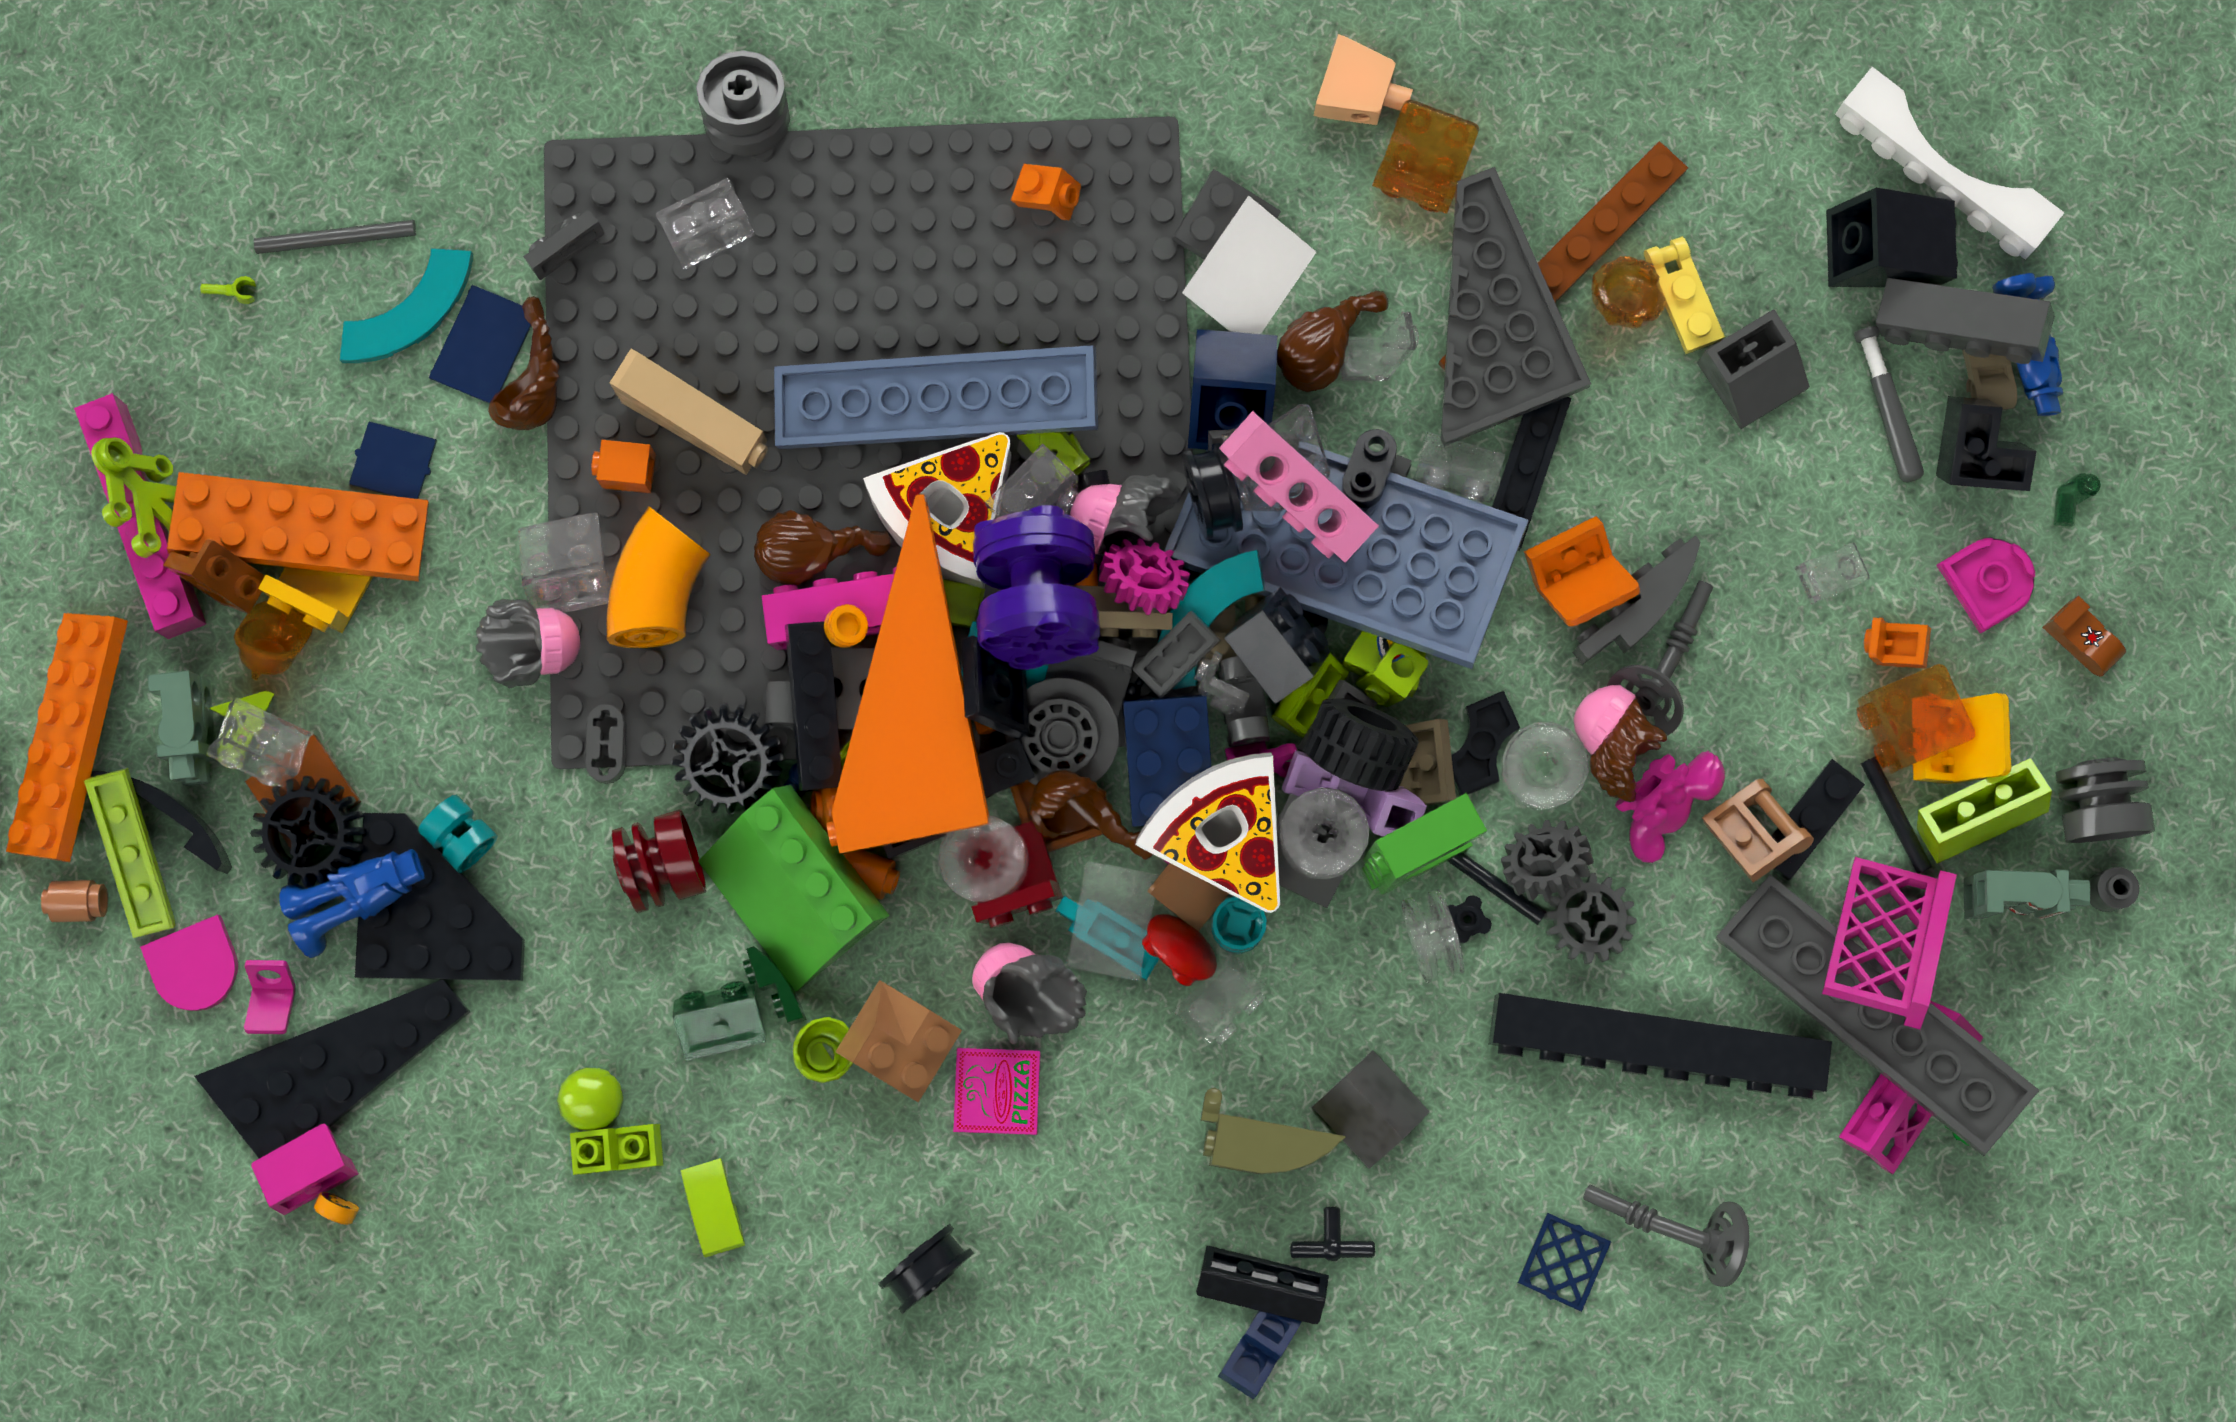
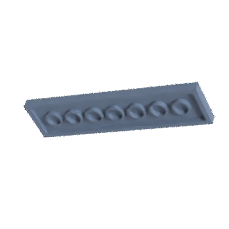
M1090 345L775 366V446L778 449L986 437L998 432L1005 433L1006 435L1098 430L1096 348Z

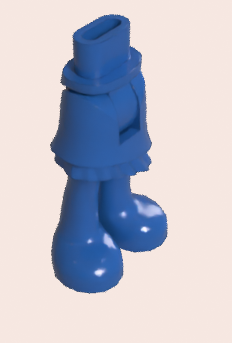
M2026 273L1998 281L1993 285L1992 289L1995 294L2040 300L2053 292L2055 282L2053 276L2035 278V274ZM2050 334L2043 362L2031 360L2028 364L2016 363L2024 392L2029 400H2034L2037 416H2053L2061 413L2058 396L2063 394V389L2059 387L2062 382L2059 349L2056 346L2055 338L2051 337Z
M410 849L400 855L392 851L384 857L366 860L351 867L339 868L338 874H327L328 882L306 889L300 884L286 885L281 888L279 894L280 906L287 918L295 920L288 924V930L292 939L305 956L314 958L322 954L326 948V932L357 917H362L366 920L369 916H376L382 909L398 900L403 893L410 892L412 884L425 879V874L415 850ZM340 896L345 898L343 902L308 916L315 907Z

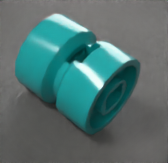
M456 794L436 806L422 821L418 832L434 848L442 847L443 858L458 873H462L471 868L493 847L498 836L482 819L473 820V810Z
M1234 896L1224 900L1217 907L1212 918L1211 932L1214 941L1221 949L1229 953L1242 954L1251 951L1260 943L1266 931L1267 919L1263 910Z

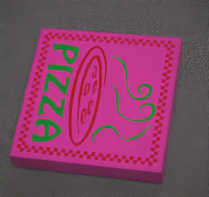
M957 1048L953 1132L1037 1135L1040 1051Z

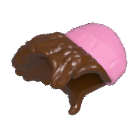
M1610 685L1597 689L1582 700L1574 715V728L1584 747L1591 754V773L1600 783L1601 789L1606 790L1610 797L1620 798L1626 802H1634L1637 794L1635 791L1636 782L1632 772V768L1636 764L1635 759L1649 750H1659L1661 748L1659 741L1665 742L1667 735L1663 730L1649 723L1642 712L1635 694L1621 685Z

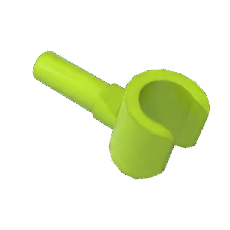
M241 276L233 284L202 283L200 291L203 294L235 296L236 300L240 303L250 304L254 302V297L251 295H240L238 292L242 286L256 287V283L250 277Z

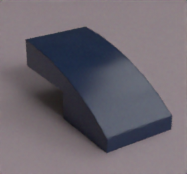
M1258 1311L1218 1377L1251 1399H1254L1275 1364L1282 1357L1302 1322Z

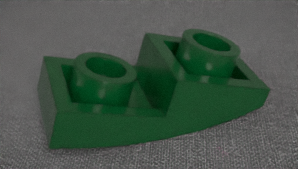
M756 947L747 948L749 959L743 961V966L750 985L757 983L758 988L762 991L776 987L778 993L771 995L779 1019L786 1017L787 1023L790 1025L807 1020L795 991L779 968Z

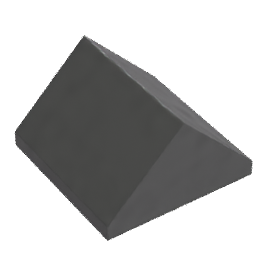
M1373 1050L1312 1106L1337 1135L1346 1136L1343 1141L1369 1169L1399 1144L1430 1112Z

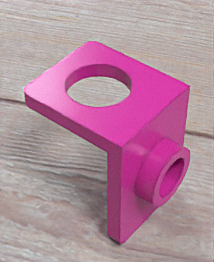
M246 960L245 970L252 986V992L244 1024L245 1032L247 1034H285L295 994V983L288 963L284 960ZM270 970L278 973L281 977L269 979L259 975L258 972Z

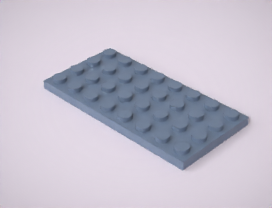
M1296 440L1295 450L1342 492L1343 477L1350 458ZM1390 472L1381 499L1372 507L1360 508L1379 527L1345 563L1335 553L1329 559L1311 543L1316 536L1307 528L1301 533L1293 528L1282 517L1287 510L1278 502L1272 508L1253 491L1258 484L1249 476L1241 481L1232 473L1241 507L1242 531L1235 532L1232 527L1214 531L1213 538L1205 540L1195 515L1190 493H1188L1164 552L1172 550L1174 553L1171 559L1183 560L1184 568L1203 574L1214 565L1241 553L1259 550L1265 591L1257 592V594L1267 597L1281 587L1287 595H1293L1305 611L1473 669L1528 524V519ZM1359 479L1356 481V484L1360 487H1367L1370 485V482L1366 479ZM1304 483L1295 484L1289 491V498L1299 496L1304 489ZM1324 510L1318 517V524L1327 522L1331 518L1333 510Z

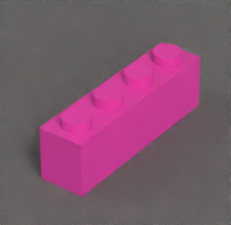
M896 567L893 568V574L878 576L877 572L868 571L854 574L851 581L838 583L835 578H825L814 581L813 587L798 589L796 585H783L773 588V594L762 595L767 643L776 650L787 649L786 624L825 621L827 614L831 610L845 604L856 606L865 614L868 622L866 635L878 634Z

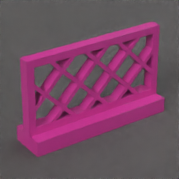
M1855 857L1822 994L1905 1016L1903 1025L1921 1029L1930 1004L1957 874L1940 870L1938 878H1933ZM1860 873L1877 877L1883 886L1868 891L1859 880ZM1908 885L1925 890L1924 897L1909 902L1900 891V888ZM1890 893L1900 907L1885 913L1875 899ZM1866 904L1876 918L1861 924L1851 910ZM1907 915L1917 929L1903 935L1892 921ZM1883 926L1893 940L1878 946L1868 931ZM1858 936L1868 950L1853 956L1844 945V942ZM1900 947L1910 961L1895 968L1885 953ZM1875 958L1885 970V973L1871 979L1860 964ZM1851 969L1861 983L1850 987L1835 983L1834 981L1837 974ZM1892 980L1902 992L1901 1000L1884 996L1877 986Z

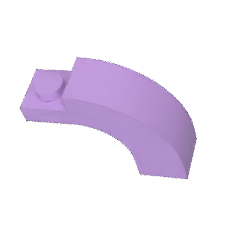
M1297 750L1294 752L1282 786L1284 793H1292L1301 798L1336 808L1360 819L1369 826L1374 834L1383 837L1422 817L1427 807L1419 797L1402 786L1393 791H1379L1347 782L1318 766L1306 753Z

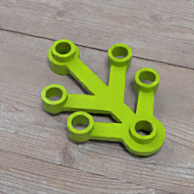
M103 438L94 444L91 451L95 466L106 478L109 503L103 507L102 516L106 523L112 527H120L131 519L132 510L125 499V484L133 494L139 533L132 538L131 545L137 555L148 558L161 548V540L156 534L154 516L170 530L172 510L165 502L174 503L176 486L160 484L159 482L172 475L173 465L164 455L158 454L151 457L133 453L130 446L120 438ZM135 471L145 472L146 476L153 482L144 481Z

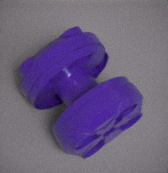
M1053 505L1036 506L1029 511L1015 512L995 520H986L974 526L973 558L977 576L988 586L1001 590L985 598L979 605L977 636L980 646L997 659L1008 662L1010 667L1021 670L1036 669L1046 664L1064 662L1078 656H1087L1097 652L1099 649L1100 620L1096 600L1088 592L1068 586L1081 582L1093 571V561L1095 559L1093 532L1078 519L1065 514L1062 508Z

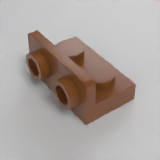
M210 539L205 541L198 554L190 552L187 557L171 551L163 564L170 571L218 603L247 614L251 612L262 593L258 588L265 575L216 541Z

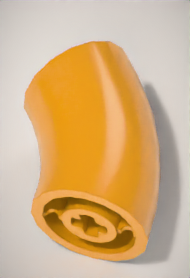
M650 506L635 525L622 550L609 592L607 641L609 644L618 647L649 648L673 644L682 640L686 636V614L692 588L703 565L711 555Z

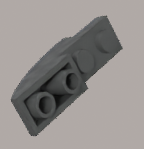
M1696 536L1687 543H1684L1681 538L1661 553L1665 557L1662 562L1654 568L1648 562L1631 575L1640 587V593L1631 598L1635 603L1631 604L1627 601L1622 605H1618L1608 613L1612 620L1599 629L1596 624H1593L1576 638L1580 645L1572 653L1582 665L1614 641L1625 654L1663 617L1679 595L1695 563L1701 543Z

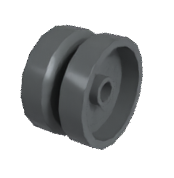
M744 50L730 52L710 61L700 73L696 86L705 133L714 146L728 154L751 156L762 154L775 147L786 135L790 123L787 97L782 72L772 60L756 52Z

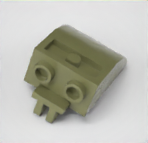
M1210 1088L1204 1096L1200 1121L1216 1124L1215 1131H1207L1204 1143L1203 1156L1210 1157L1209 1166L1253 1174L1283 1173L1313 1163L1331 1152L1346 1137L1219 1114L1222 1100L1221 1091L1217 1088Z

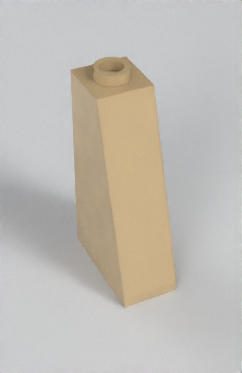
M632 348L610 381V385L622 404L747 475L752 466L757 468L767 453L768 447L765 445L767 439L762 430Z

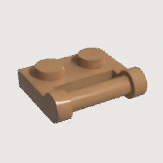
M1763 779L1755 780L1702 817L1706 827L1753 883L1792 855L1807 850L1814 841L1812 835L1805 828H1799L1771 795L1772 789ZM1758 804L1786 838L1777 843L1750 812L1748 807Z

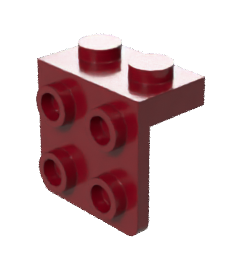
M1032 821L968 842L962 847L963 858L978 902L977 905L971 906L977 923H989L990 928L1000 927L1013 922L1014 914L1028 910L1029 915L1038 914L1052 909V902L1063 898L1044 836L1036 830Z

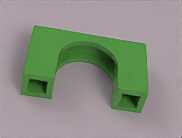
M1465 793L1376 840L1363 858L1365 864L1361 868L1362 875L1371 890L1378 888L1381 894L1384 895L1469 850L1473 846L1471 842L1483 836L1487 829L1469 796Z

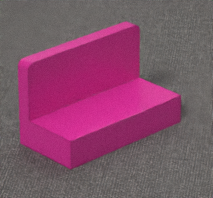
M320 1124L251 1164L269 1207L283 1215L319 1196L320 1192H327L359 1174L352 1160L340 1152L334 1136L326 1124Z

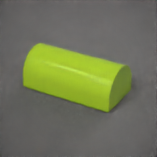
M1330 653L1316 675L1283 698L1271 717L1281 726L1303 738L1315 720L1323 700L1328 699L1338 681L1345 680L1349 671Z

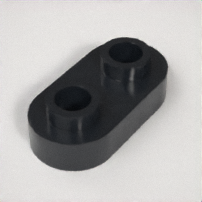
M1372 429L1364 432L1356 442L1343 477L1342 493L1359 508L1372 507L1382 497L1396 458L1397 446L1392 435L1384 430ZM1372 444H1380L1383 447V449L1379 452L1372 451L1369 448V446ZM1366 479L1370 482V485L1360 487L1356 484V481Z

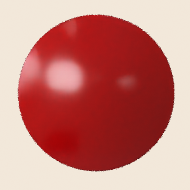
M1158 914L1149 921L1147 926L1148 934L1143 938L1142 945L1150 955L1159 957L1172 970L1174 978L1180 984L1191 986L1196 980H1207L1214 975L1217 968L1216 957L1210 944L1200 932L1181 918L1169 914Z

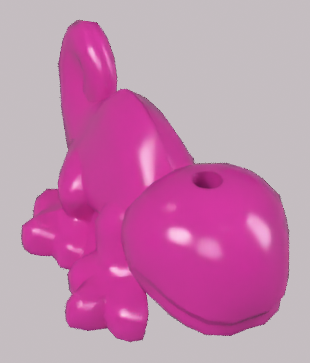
M1709 751L1702 752L1688 765L1683 763L1675 770V759L1669 754L1661 759L1653 760L1649 765V770L1643 774L1640 781L1636 782L1635 791L1637 794L1635 801L1626 802L1619 798L1615 803L1616 808L1622 812L1634 810L1629 840L1636 858L1647 863L1660 860L1665 850L1662 834L1676 832L1687 822L1694 798L1709 801L1719 794L1725 782V770L1721 760Z

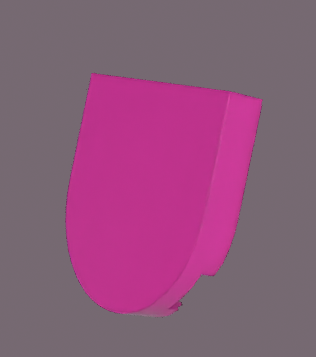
M1985 538L1978 540L1936 565L1980 634L2021 610L2029 602L2034 587L2035 569L2027 553L2018 545L1999 539Z
M218 914L140 947L159 995L170 1005L183 1010L202 1011L221 1003L231 990L238 973V960L222 916Z

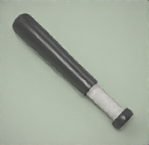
M1877 326L1866 327L1855 332L1854 337L1857 343L1862 344L1866 354L1865 357L1872 373L1870 381L1899 477L1903 482H1913L1923 476L1924 469L1891 373H1888L1877 341V337L1880 335Z

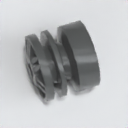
M2118 757L2101 758L2080 762L2071 768L2055 772L2058 784H2077V788L2058 793L2060 800L2079 802L2080 809L2062 815L2066 843L2115 840L2155 832L2152 805L2145 802H2131L2130 796L2149 789L2147 781H2128V777L2146 772L2144 760H2125Z

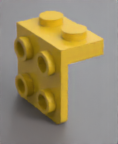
M285 567L278 580L266 574L258 589L269 596L266 603L279 611L289 615L291 609H294L305 615L302 620L304 623L325 633L327 627L343 633L373 577Z
M1993 693L1958 700L1929 697L1911 699L1913 780L1952 784L2002 777L2010 773L2009 699L2006 694Z

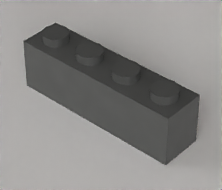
M1887 278L1876 325L1881 336L1885 337L1884 339L1892 344L1908 345L1909 342L1922 343L1927 348L1935 351H1948L1949 348L1965 350L1967 354L1975 357L1986 358L1990 354L2006 356V359L2014 363L2028 364L2031 360L2043 362L2055 316L2050 301Z

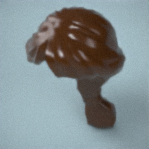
M1375 290L1364 296H1350L1334 308L1323 307L1314 312H1305L1301 318L1288 325L1287 331L1280 339L1277 350V363L1285 379L1292 386L1305 392L1324 389L1334 382L1344 364L1350 328L1361 311L1378 313L1387 310L1389 300L1383 291Z
M535 296L528 297L522 306L525 319L534 330L527 369L516 380L510 382L504 389L497 392L490 401L488 408L489 415L493 421L500 426L513 430H531L542 426L553 417L557 408L556 383L560 377L558 375L560 365L553 359L552 338L549 335L550 328L544 319L542 304L539 298Z
M789 510L784 513H777L773 518L761 525L754 545V558L760 570L770 580L783 585L798 586L809 581L815 574L824 571L835 558L846 555L851 548L858 545L864 546L870 555L877 557L884 555L890 549L891 538L888 531H869L857 525L851 528L845 527L840 530H830L823 523L814 520L807 514H799Z
M1067 770L1051 772L1036 784L1029 802V815L1036 830L1043 836L1056 838L1060 834L1066 835L1092 826L1097 830H1101L1102 834L1111 842L1130 848L1133 853L1144 860L1153 856L1152 853L1135 845L1141 831L1129 832L1122 825L1120 815L1114 811L1112 804L1107 800L1106 791L1098 787L1097 783L1090 778L1081 777Z

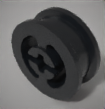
M1220 442L1212 444V451L1193 455L1190 450L1182 453L1191 501L1205 540L1212 539L1213 532L1232 527L1235 532L1243 530L1241 507L1232 472L1224 465L1228 459L1219 449L1221 447Z
M951 1224L945 1226L932 1238L917 1247L878 1283L881 1289L889 1287L902 1304L898 1310L902 1314L923 1297H927L974 1254L971 1248L963 1250L952 1237L951 1233L954 1228Z

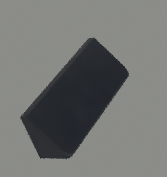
M1206 1246L1196 1293L1201 1297L1311 1324H1318L1326 1301L1329 1275Z

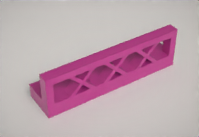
M1930 1001L1931 1004L1976 1040L1982 1041V1035L1960 1013ZM1880 1074L1839 1138L1849 1146L1867 1154L1882 1169L1893 1175L1932 1115L1917 1103V1111L1908 1120L1909 1111L1914 1103L1917 1102ZM1894 1137V1146L1887 1156L1883 1155V1150L1891 1138Z

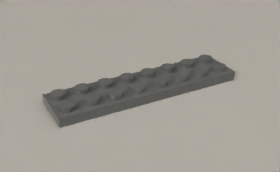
M1769 875L1716 936V940L1984 1157L2040 1090L1931 1003L1929 1004L1921 1029H1916L1903 1025L1905 1016L1822 994L1837 928L1772 875ZM1851 939L1844 942V945L1853 956L1865 952L1863 948ZM1875 958L1860 964L1871 979L1885 973V970ZM1851 969L1837 974L1834 981L1835 983L1850 987L1861 983ZM1892 980L1877 986L1884 996L1901 1000L1902 992Z

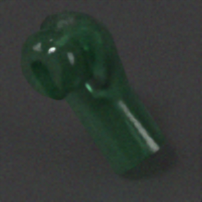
M2080 473L2058 487L2055 500L2054 525L2067 527L2075 525L2076 505L2090 496L2096 495L2100 490L2101 483L2096 475Z

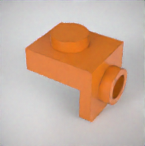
M1023 164L1011 201L1018 207L1052 211L1061 220L1069 221L1074 207L1079 200L1081 184L1063 168Z
M1873 617L1872 628L1867 629L1865 632L1864 650L1866 653H1869V658L1877 665L1927 668L1931 628L1928 625L1887 623L1883 618Z

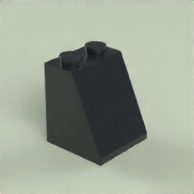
M1876 187L1826 210L1828 287H1885L1887 278L1933 285H1942L1957 279V223L1954 200Z

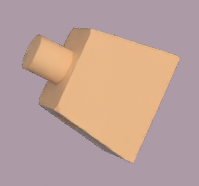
M1338 34L1316 101L1314 116L1377 125L1383 106L1406 113L1413 89L1391 83L1396 65L1392 59Z

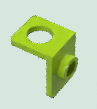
M1393 642L1377 667L1370 673L1358 678L1355 684L1378 704L1389 707L1407 697L1429 662L1413 648ZM1396 655H1405L1411 660L1413 670L1409 677L1402 678L1393 672L1392 660Z

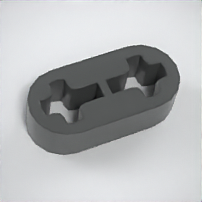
M602 704L593 708L588 714L586 722V770L593 779L603 784H610L619 780L624 774L626 766V718L619 709L609 704ZM607 713L610 714L614 721H617V726H612L609 729V741L604 740L603 730L596 726L597 721L604 720ZM603 748H608L609 758L616 762L615 767L608 769L607 775H603L602 771L595 767V762L603 760Z

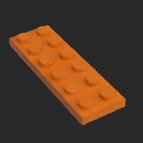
M179 472L167 551L168 554L172 551L184 556H188L190 552L198 554L205 541L210 539L216 541L246 563L419 582L429 502L423 499Z
M64 613L62 623L57 631L58 640L53 660L47 672L48 681L43 701L38 709V722L33 742L28 750V763L23 783L18 791V804L14 820L8 832L9 840L6 852L70 862L87 794L84 780L91 777L126 632L127 620L114 616Z

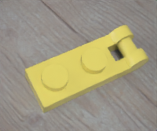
M1681 236L1670 241L1669 246L1661 249L1655 246L1644 250L1645 260L1685 354L1722 341L1725 338L1692 261L1690 249L1685 238ZM1676 260L1680 270L1668 274L1665 264Z

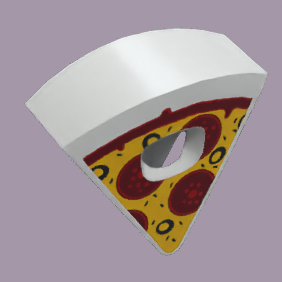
M998 432L863 478L876 513L884 527L901 548L915 496L924 494L928 501L943 579L969 584L982 589L985 588V583L978 578L974 565V526L982 521L995 520L1000 517L1012 459L1010 439L1005 433Z
M1272 753L1252 754L1230 759L1212 766L1186 781L1155 810L1141 830L1135 845L1267 913L1276 911L1280 906Z

